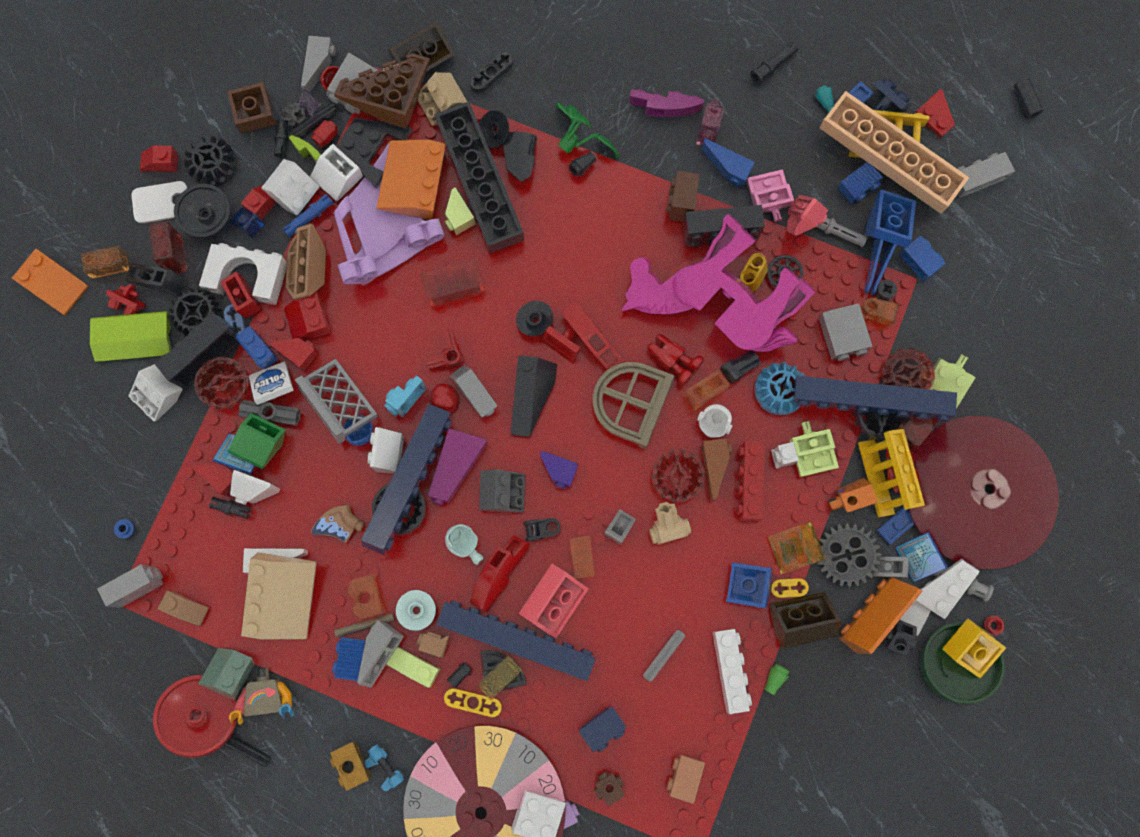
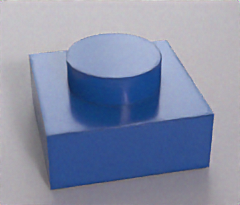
M861 81L849 92V94L864 104L874 94Z

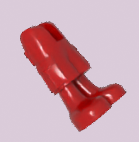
M659 333L655 339L663 348L660 349L655 344L650 343L647 349L665 369H672L678 376L679 384L684 386L693 373L699 369L705 358L700 355L695 358L687 356L684 347ZM680 360L688 369H684L677 361Z

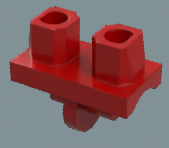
M131 283L126 287L121 285L119 290H107L106 295L110 297L107 306L120 310L122 303L125 304L124 315L137 314L139 309H145L146 304L136 299L139 293L135 292L136 286Z

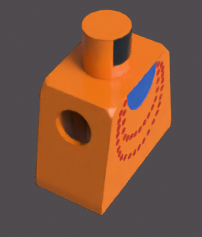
M865 478L838 488L836 490L838 496L828 500L832 511L843 507L846 512L878 502L871 483Z

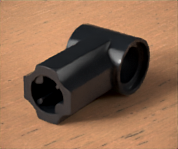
M750 350L736 360L728 361L720 367V370L729 384H732L742 378L745 373L760 365L761 362L757 354Z

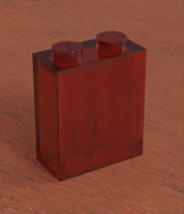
M168 221L148 224L153 260L161 268L170 269L175 273L186 272L187 267L182 236Z

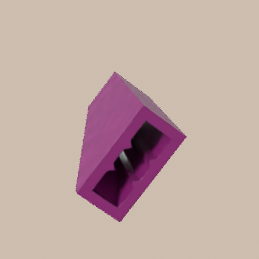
M452 429L448 430L428 494L433 503L443 505L444 502L449 503L487 446L486 439Z

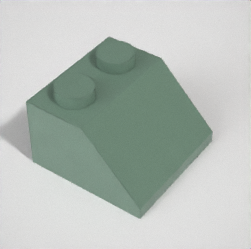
M218 648L198 684L235 701L255 665L253 659L235 650Z

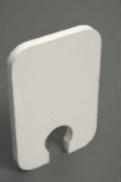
M182 181L140 187L133 190L132 204L135 220L140 224L174 219L175 204H173V197L186 190L187 185Z

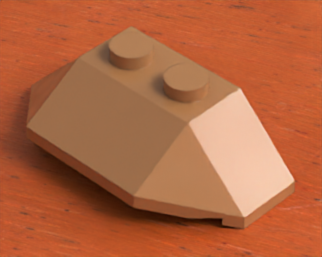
M312 224L296 229V235L291 242L287 254L286 288L295 300L312 295L324 285L326 248Z

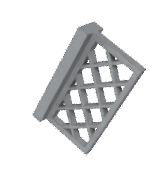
M336 359L305 378L301 375L295 379L298 389L338 444L345 441L347 435L378 417L377 413ZM336 366L338 369L337 376L327 375L328 370ZM315 378L322 379L321 386L312 385L310 381ZM326 379L335 380L334 388L324 387ZM339 381L348 382V389H337ZM322 392H333L331 400L322 399ZM336 393L346 394L344 402L334 401ZM349 395L358 396V404L348 403ZM333 405L343 406L341 414L332 413ZM346 407L356 408L355 416L344 415ZM360 409H366L371 413L365 418L358 417ZM343 419L353 420L352 426L344 429L342 426Z

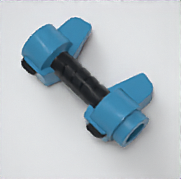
M376 744L367 751L370 757L365 761L366 768L379 764L388 776L381 786L384 791L396 787L404 780L403 772L399 769L394 771L387 762L388 753L384 747L381 748Z

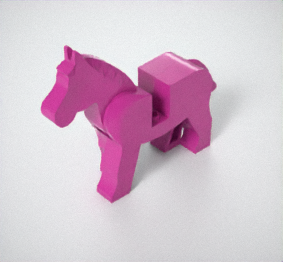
M727 214L723 218L722 229L713 240L704 260L685 266L664 283L659 280L655 273L651 272V262L648 258L639 257L635 259L630 266L632 283L628 292L625 293L627 303L623 306L622 310L635 308L636 310L653 314H673L687 311L691 308L701 310L713 295L722 288L724 289L722 293L727 298H734L735 300L717 319L715 324L736 346L746 350L766 352L784 345L795 344L798 341L797 337L786 327H779L775 330L774 328L784 319L794 315L815 293V290L785 266L781 271L775 290L765 299L758 301L757 297L743 281L724 268L756 241L755 238L743 229V225L730 214Z

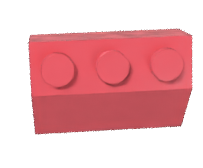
M551 564L519 614L557 639L589 589L564 570Z

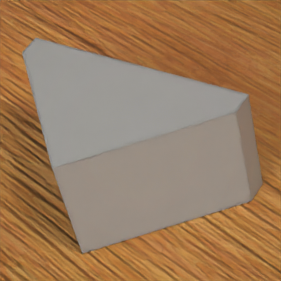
M619 509L605 531L604 536L621 545L636 519Z

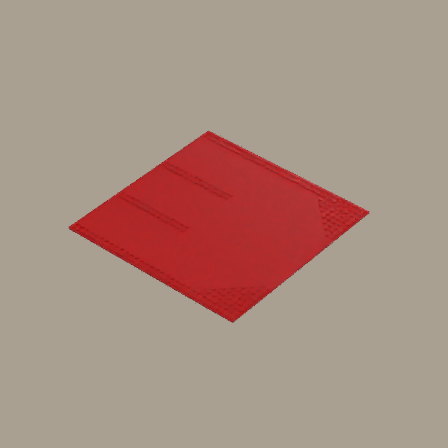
M417 100L408 124L412 128V132L407 140H432L444 143L438 126L431 125ZM470 104L479 124L481 118L489 111ZM362 110L359 114L352 113L338 143L344 136L345 132L351 125L354 118L373 120L379 122L384 121ZM508 119L509 132H525L537 136L534 169L531 177L522 182L507 170L504 145L502 144L497 148H489L524 232V241L489 253L476 219L474 226L458 235L453 230L450 231L445 224L447 220L445 213L453 188L457 189L473 217L474 214L445 146L432 218H439L445 235L444 238L427 246L404 263L376 277L365 285L343 283L337 264L346 262L347 258L334 215L341 201L346 196L349 197L364 177L338 202L319 187L311 197L305 211L310 207V204L316 203L325 194L334 203L325 209L320 217L317 216L308 223L314 225L326 248L324 285L315 292L318 293L322 300L331 333L309 339L316 346L314 350L318 355L304 372L270 345L272 341L292 339L284 307L295 299L292 298V295L286 288V272L277 304L260 302L262 309L254 314L249 325L277 356L278 361L271 366L285 361L294 390L263 403L300 409L301 417L297 426L273 423L286 431L282 447L263 469L255 466L251 474L244 473L271 483L280 488V491L255 504L247 502L244 505L236 502V497L230 495V492L226 496L220 494L193 469L195 465L219 464L213 461L214 456L229 433L236 435L240 425L246 419L239 416V406L242 400L255 402L249 375L262 369L240 344L132 567L134 569L142 564L158 568L163 576L161 579L163 585L125 605L123 608L216 648L240 652L251 657L257 666L268 668L271 672L435 743L456 730L475 725H494L514 730L536 743L550 758L560 776L565 799L652 837H709L768 680L770 669L774 664L781 645L775 635L769 605L770 603L798 598H776L770 593L766 609L726 602L732 570L731 563L771 568V583L782 579L805 580L831 512L828 500L837 496L836 490L840 488L860 434V427L854 424L856 416L852 415V411L855 409H849V411L837 410V407L821 409L817 408V405L809 404L808 407L800 406L796 411L788 415H774L767 412L756 400L754 393L756 379L763 369L771 364L786 362L787 365H795L800 373H804L806 377L879 384L915 288L916 278L886 267L879 284L884 280H891L896 284L897 292L889 301L881 302L877 300L875 295H870V290L868 293H864L870 260L802 233L797 236L786 231L787 227L764 219L765 227L759 239L724 268L740 279V275L749 258L755 253H761L765 256L768 267L776 257L789 255L801 263L803 267L802 279L815 290V293L794 315L784 319L774 328L775 330L779 327H786L797 337L798 341L795 344L784 345L772 351H754L759 357L760 365L745 373L736 382L729 384L720 367L732 359L736 360L750 350L736 346L715 324L717 319L735 300L734 298H727L722 293L724 289L720 288L701 310L691 308L687 311L673 314L646 313L635 308L622 310L623 306L627 303L625 293L628 292L632 283L630 266L635 259L639 257L648 258L651 262V272L655 273L662 282L685 260L689 265L704 260L709 251V244H704L697 248L685 246L683 222L669 220L670 213H666L671 182L580 146L579 148L575 146L568 154L558 145L561 139ZM389 136L386 137L369 165L373 166L390 141L397 140ZM592 152L596 157V162L591 165L583 176L575 177L569 170L571 161ZM697 193L694 211L732 208L733 206ZM349 211L343 219V224L353 252L357 254L361 250L362 244ZM294 234V235L292 236V238H291V240H290V242H289V244H288V246H287V248H286V250H285V252H284L283 258H284L286 261H287V254H288L289 247H290L291 242H292V240H293V238L295 237L296 234ZM785 259L779 260L780 265L786 264ZM793 261L789 264L792 268L796 265ZM758 263V264H756L755 266H756V267L761 266L762 263ZM877 263V267H876L875 274H876L877 269H878V267H879V263ZM775 265L771 267V269L774 271H778L779 269ZM793 271L796 276H800V271ZM767 273L759 288L753 292L758 301L768 297L776 288L770 283ZM778 275L771 276L773 280L779 278ZM748 279L746 282H752L754 279ZM576 300L624 359L621 363H642L674 375L672 385L646 450L640 448L636 443L611 434L598 421L593 408V392L597 381L607 369L596 358L580 336L576 333V336L572 339V342L580 347L578 356L572 361L543 340L544 334L527 336L519 330L516 317L523 305L531 301H542L548 304L554 316L551 327L563 334L568 327L572 328V326L561 312ZM859 303L872 347L867 351V354L857 357L854 354L843 361H838V359L831 360L819 322V316L823 312ZM452 329L456 345L460 346V350L464 355L463 363L457 367L451 366L446 368L444 365L428 369L426 359L441 355L445 348L442 331ZM659 333L684 347L687 356L695 358L700 355L705 358L702 365L693 373L684 386L679 384L677 374L672 369H665L647 349L650 343L655 344L660 349L663 348L655 339ZM456 352L450 355V361H455L457 359ZM518 356L538 357L557 364L554 387L548 396L530 437L511 435ZM334 359L338 361L377 413L378 417L371 420L374 433L375 427L403 434L402 457L430 404L432 389L440 383L450 384L458 392L457 408L450 413V420H452L450 429L487 440V446L451 501L439 505L433 503L428 494L448 431L444 432V441L441 447H437L434 452L436 453L435 460L432 464L429 463L426 469L428 470L427 476L418 485L420 487L419 491L426 502V517L423 519L421 526L412 531L411 534L394 535V544L390 551H386L385 555L363 547L361 539L373 517L372 503L376 493L383 486L390 483L394 474L375 472L370 467V464H368V454L372 452L373 444L370 442L365 445L354 446L345 437V441L338 444L298 389L295 381L301 375L305 378ZM680 360L677 361L684 369H688ZM463 365L472 369L497 404V407L494 408L495 411L488 417L478 415L449 377V375ZM336 366L328 370L327 375L337 376L338 369ZM634 373L621 374L612 379L606 387L626 394ZM638 374L630 396L650 403L659 381ZM783 374L775 375L772 381L776 382ZM417 375L423 380L427 389L403 418L399 415L395 417L384 406L387 399L386 395L397 386L405 390V384L408 380L414 379ZM790 376L789 380L792 388H794L795 380ZM315 378L310 383L315 386H321L322 379ZM326 379L324 387L334 388L335 380ZM339 381L337 389L347 390L348 382ZM783 383L779 386L780 394L784 391ZM323 391L321 398L331 400L333 392ZM790 391L783 399L791 398L794 392ZM336 393L334 401L344 402L346 394ZM603 394L602 403L604 411L609 419L615 423L623 401ZM349 395L348 403L358 404L359 397ZM627 403L618 425L638 433L647 410ZM713 404L725 406L732 416L731 425L733 426L729 435L708 437L699 426L700 421H697L700 412H704L708 406ZM333 405L332 413L341 414L343 406ZM346 407L344 415L355 416L356 408ZM273 409L267 411V417L273 414ZM360 409L358 415L366 417L371 413L366 409ZM343 419L342 426L344 425L347 419ZM809 421L812 432L830 429L839 468L804 477L799 476L796 463L775 468L771 450L775 449L778 445L790 443L789 440L794 437L804 435L801 423ZM726 438L727 443L731 444L732 454L729 455V461L717 499L710 501L701 444L703 441ZM745 440L765 441L763 519L759 522L740 521V515H737V506L740 503L738 484H741V476L738 475V469L742 461V457H739V447ZM541 451L578 464L571 488L566 487L564 490L554 486L555 483L551 481L541 460ZM499 469L525 474L524 513L479 510L481 471ZM215 496L226 501L233 500L236 504L251 507V513L243 511V513L250 515L249 518L245 519L236 515L229 516L225 512L210 509V503L218 505V503L211 501L212 497ZM664 502L675 504L677 515L680 518L688 519L691 534L657 545V543L653 544L649 529L654 526V521H657L655 509ZM413 503L409 513L410 517H413L414 515ZM343 505H350L352 514L365 523L362 531L358 532L355 529L346 543L333 536L313 535L311 533L314 524L325 512ZM619 509L636 519L621 545L604 536L605 531ZM406 517L401 521L403 523H406L409 521V519ZM555 518L559 521L561 532L558 536L527 542L530 545L529 548L507 574L508 583L485 612L470 603L477 579L496 547L500 546L503 548L513 534L523 540L527 538L523 522ZM458 524L469 526L478 537L475 550L483 556V561L476 565L469 556L458 557L451 553L445 544V535L449 528ZM548 524L547 531L554 533L558 528L557 524ZM796 538L800 541L799 544L795 540L799 547V553L798 548L794 549L793 556L791 557L794 559L785 564L781 560L783 557L779 555H783L780 541L784 544L786 541ZM244 548L308 550V555L300 559L317 562L307 639H256L241 636L248 574L243 573ZM553 564L589 589L554 643L562 645L563 642L574 645L573 650L581 652V649L593 653L592 657L596 659L589 679L585 681L436 624L444 603L450 604V601L453 600L461 603V608L469 610V607L480 610L481 616L487 617L490 614L498 617V622L506 624L509 621L517 624V629L525 631V628L536 631L535 636L543 638L544 635L552 637L521 616L519 612L550 565ZM797 582L796 586H791V590H798V593H800L802 586ZM778 583L774 590L778 591L781 595V591L787 590V587H781L780 583ZM412 590L426 592L432 597L436 606V614L432 623L422 630H409L403 627L396 616L398 600L402 595ZM166 591H174L209 607L201 626L158 610ZM419 607L413 609L414 614L420 613ZM393 613L395 621L388 624L404 636L398 647L441 669L430 688L407 677L387 664L372 688L359 685L357 681L335 678L332 668L339 654L336 653L337 641H341V637L366 640L371 628L337 638L334 630ZM735 629V632L740 635L741 644L738 645L739 653H743L744 657L742 671L747 675L748 685H745L746 693L750 694L752 706H749L750 711L734 714L726 713L712 632ZM680 630L685 634V638L655 678L649 682L643 677L644 672L674 632ZM432 632L443 636L442 638L450 636L443 658L418 650L419 645H417V641L421 633L427 634ZM481 651H496L504 654L505 658L511 663L515 662L522 670L527 685L485 694ZM466 662L472 668V671L470 672L471 675H468L456 689L498 699L502 704V710L499 715L488 717L449 707L445 703V693L455 688L447 681V678L458 669L460 663ZM453 692L448 698L451 699L453 704L455 701H461L460 706L464 707V699L467 695L463 694V698L456 696V692ZM470 697L467 704L470 708L475 709L479 705V700L476 697ZM482 699L483 703L480 711H483L484 707L489 708L490 713H493L495 710L498 711L495 702L488 705L484 704L486 699ZM611 705L627 727L624 729L625 734L617 740L613 737L607 742L609 746L601 752L597 750L592 752L579 733L578 728ZM679 754L701 760L705 763L694 804L670 797L668 794L669 790H666L669 778H673L675 770H672L675 757L678 758ZM605 771L608 774L613 772L614 776L619 774L624 783V786L621 788L625 796L610 806H607L603 798L599 800L594 791V788H596L595 782L598 780L596 777ZM608 784L605 788L609 790L612 788V785Z

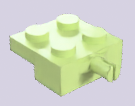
M961 354L956 364L939 358L922 389L957 392V409L976 378L962 368L968 357Z
M809 421L801 423L804 435L789 440L790 443L794 442L799 461L796 462L799 476L804 477L839 468L830 429L812 432Z

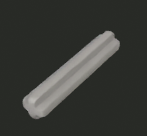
M680 630L674 632L644 672L643 677L651 682L685 638L683 632Z

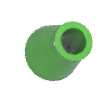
M775 663L774 667L770 669L764 689L775 695L777 690L789 678L788 674L790 671Z

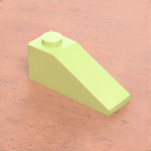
M400 647L396 648L387 662L388 666L428 688L432 687L441 670Z

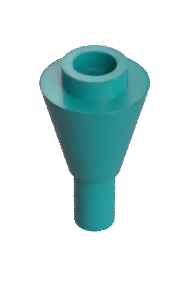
M824 85L816 90L817 93L814 96L829 113L834 107L832 89Z

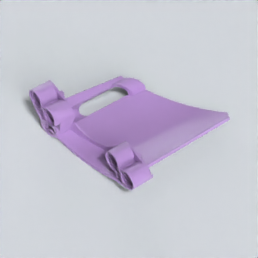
M389 144L373 165L382 171L385 168ZM364 177L349 197L346 196L334 212L347 258L346 262L337 264L343 283L368 284L376 277L404 263L427 246L444 238L445 235L439 218L424 221L423 218L376 209L381 182L375 188ZM349 211L362 244L361 250L357 254L353 252L343 224V219Z

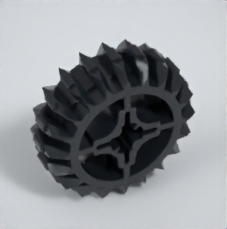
M198 287L195 291L193 288H189V293L182 290L183 296L176 295L177 302L171 301L174 307L169 308V311L173 313L169 315V318L173 320L171 322L172 326L176 327L177 332H182V335L185 337L188 336L192 329L199 326L190 325L196 322H203L208 307V315L215 313L222 318V315L218 313L222 310L218 306L220 302L215 299L212 293L209 294L206 289L202 291ZM201 300L196 302L195 304H190L193 301ZM186 308V313L184 314V316H183V318H182L183 311H184V309ZM191 309H193L194 311H197V312H198L197 314H199L200 317H198L197 315H194V314H193L194 312L191 311Z

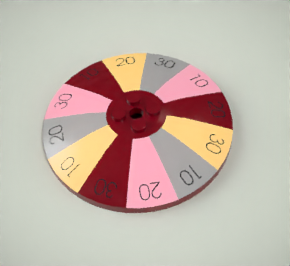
M475 725L456 730L434 743L419 759L410 775L403 806L407 836L524 837L513 834L511 828L517 809L520 808L525 790L566 803L560 776L546 753L532 740L514 730L494 725ZM566 804L556 837H562L564 832ZM478 807L486 809L487 816L485 818L478 817L476 813Z

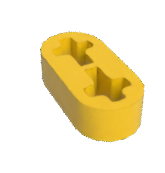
M803 579L776 580L771 583L770 593L776 598L801 597L807 594L809 586ZM797 582H799L804 589L798 593V590H791V586H796ZM778 583H780L781 587H787V590L781 591V595L778 591L774 590Z

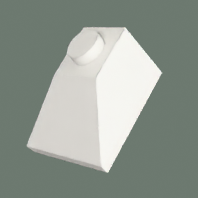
M236 470L233 471L230 495L236 497L235 501L244 505L247 502L255 504L280 491V488L271 483Z

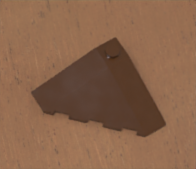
M412 53L406 55V60L396 63V60L382 64L383 69L373 72L372 69L358 73L359 78L354 80L342 79L334 93V97L388 124L407 129L430 58Z

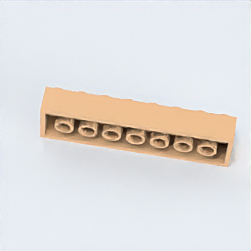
M847 91L844 92L820 126L821 130L940 214L951 204L969 179L964 173Z

